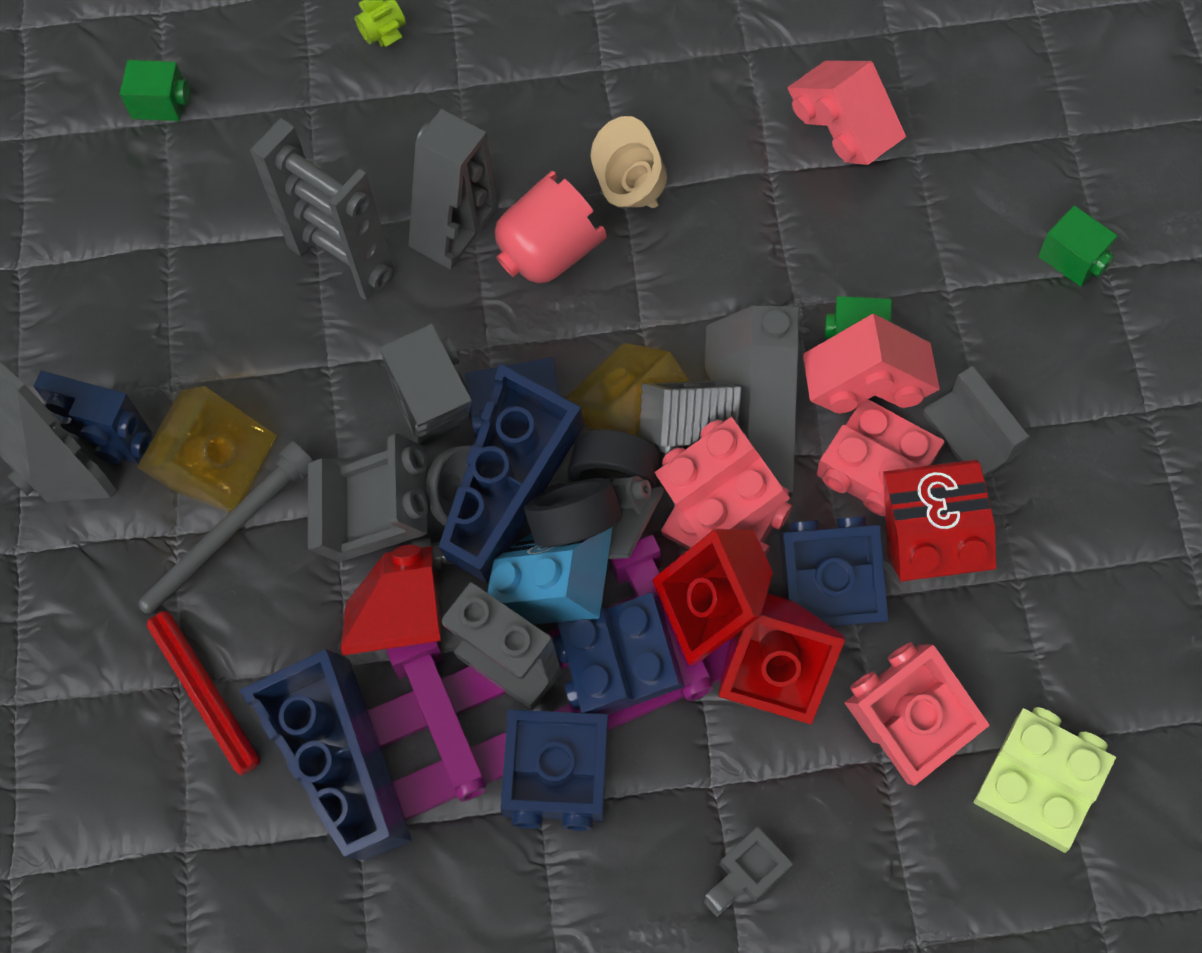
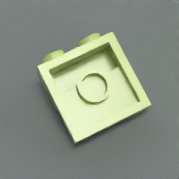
M1035 707L1032 712L1023 708L1015 718L973 803L1066 853L1071 848L1090 806L1096 801L1116 757L1106 752L1108 745L1098 736L1088 732H1080L1077 737L1059 727L1061 719L1054 713L1039 707Z

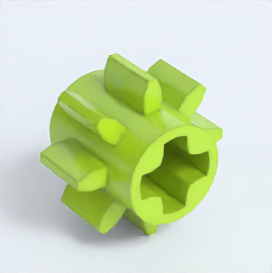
M363 0L358 3L363 12L355 16V22L368 44L378 41L381 47H387L402 38L398 29L406 25V20L395 0Z

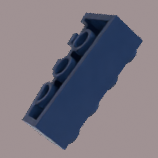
M500 363L494 377L495 384L490 399L486 401L481 416L482 423L474 446L472 445L466 462L467 468L461 487L457 489L439 544V548L447 561L487 584L491 576L493 559L510 548L527 520L524 506L531 499L544 493L574 444L575 439L585 426L580 406Z
M325 649L239 690L246 702L254 707L262 722L260 724L270 740L276 742L288 761L286 764L295 780L300 781L312 799L310 802L344 857L368 861L412 841L350 659Z

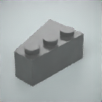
M441 109L431 122H426L421 127L415 143L408 247L451 270L499 206L487 132Z
M430 324L379 347L399 409L416 443L424 444L467 424L472 400L464 386L463 377L457 366L459 363L458 356L448 337L440 340L433 325Z

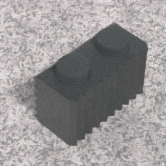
M721 380L644 383L641 386L643 391L640 396L642 412L639 414L641 419L639 427L641 430L638 432L640 438L656 444L655 447L659 452L669 453L674 449L683 448L684 445L694 444L701 439L702 429L715 420L726 421L732 416L739 426L742 386Z

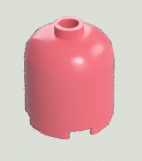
M550 171L511 206L497 221L494 230L496 243L501 250V253L496 258L501 266L512 277L520 273L525 279L537 284L548 283L557 278L607 238L604 227L599 226L595 229L587 218L594 212L591 206L566 179L557 184L555 181L557 176L554 171Z

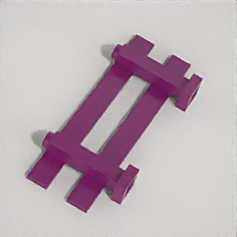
M652 534L638 541L630 558L609 559L610 570L617 585L628 582L634 595L606 608L609 609L650 592L658 595L652 579L659 574L661 550ZM660 600L685 687L608 715L607 731L684 697L687 701H694L709 694L713 690L712 685L721 681L730 640L696 665H688ZM557 628L546 634L552 637L553 640L555 636L560 635V630ZM436 642L386 649L399 680L408 676L414 691L367 710L380 749L429 728L442 758L439 762L392 782L405 821L456 798L460 802H465L487 791L486 785L503 778L506 732L470 748L456 715L507 693L470 666L440 678L435 664L444 660ZM558 658L561 670L569 667L568 663L563 664ZM568 704L552 712L581 713V709L575 710L571 704Z

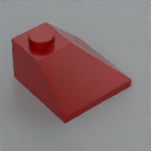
M404 545L396 548L393 552L385 553L346 602L341 640L342 656L441 641V592L432 546L420 548L417 545Z
M767 593L761 616L730 639L718 697L812 725L845 642V637L796 602Z

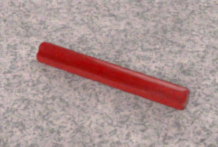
M167 611L159 612L156 616L151 617L147 621L148 630L234 771L239 775L249 773L260 764V758L174 618Z

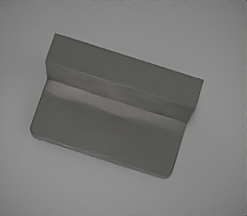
M974 366L958 374L953 390L927 405L923 411L924 417L941 439L944 440V443L959 462L976 459L980 462L983 477L988 476L1019 457L1029 439V435Z

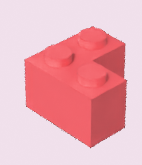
M824 61L787 87L793 99L792 107L796 115L804 124L828 126L833 137V148L845 163L869 165L906 138L905 132L872 61Z
M874 313L803 354L810 401L838 414L854 410L858 404L873 396L880 397L904 409L918 405L922 402L923 398L940 390L931 343Z

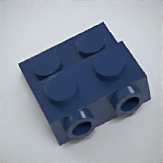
M40 371L33 387L45 401V407L55 414L61 422L60 426L65 431L88 440L94 448V454L97 457L113 464H120L122 460L139 464L140 460L148 455L152 445V431L126 393Z
M866 516L837 518L838 528L819 529L818 520L790 522V532L780 533L783 580H786L787 599L796 602L829 626L887 622L888 613L880 525H866Z
M647 593L609 609L601 605L600 617L598 619L557 622L560 635L553 638V643L560 661L563 664H569L573 680L566 682L565 688L569 702L575 710L581 709V713L610 715L685 687L659 596L655 593Z
M508 710L500 810L503 817L512 818V826L527 829L541 828L542 819L562 820V828L566 830L589 831L592 830V822H603L608 714Z

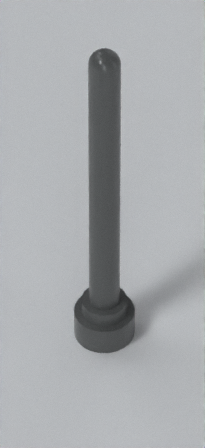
M290 441L278 453L280 458L274 463L277 468L140 598L138 603L140 610L144 613L154 612L289 481L294 483L299 478L304 480L308 476V463L313 462L311 457L295 442Z

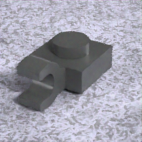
M757 826L721 859L719 865L728 875L708 892L703 903L717 918L743 892L755 903L792 868L793 863Z

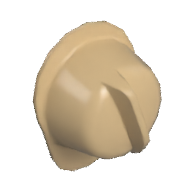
M620 116L609 121L599 130L595 137L590 155L594 172L604 196L610 204L617 207H658L657 198L665 189L667 171L650 130L643 121L632 116Z

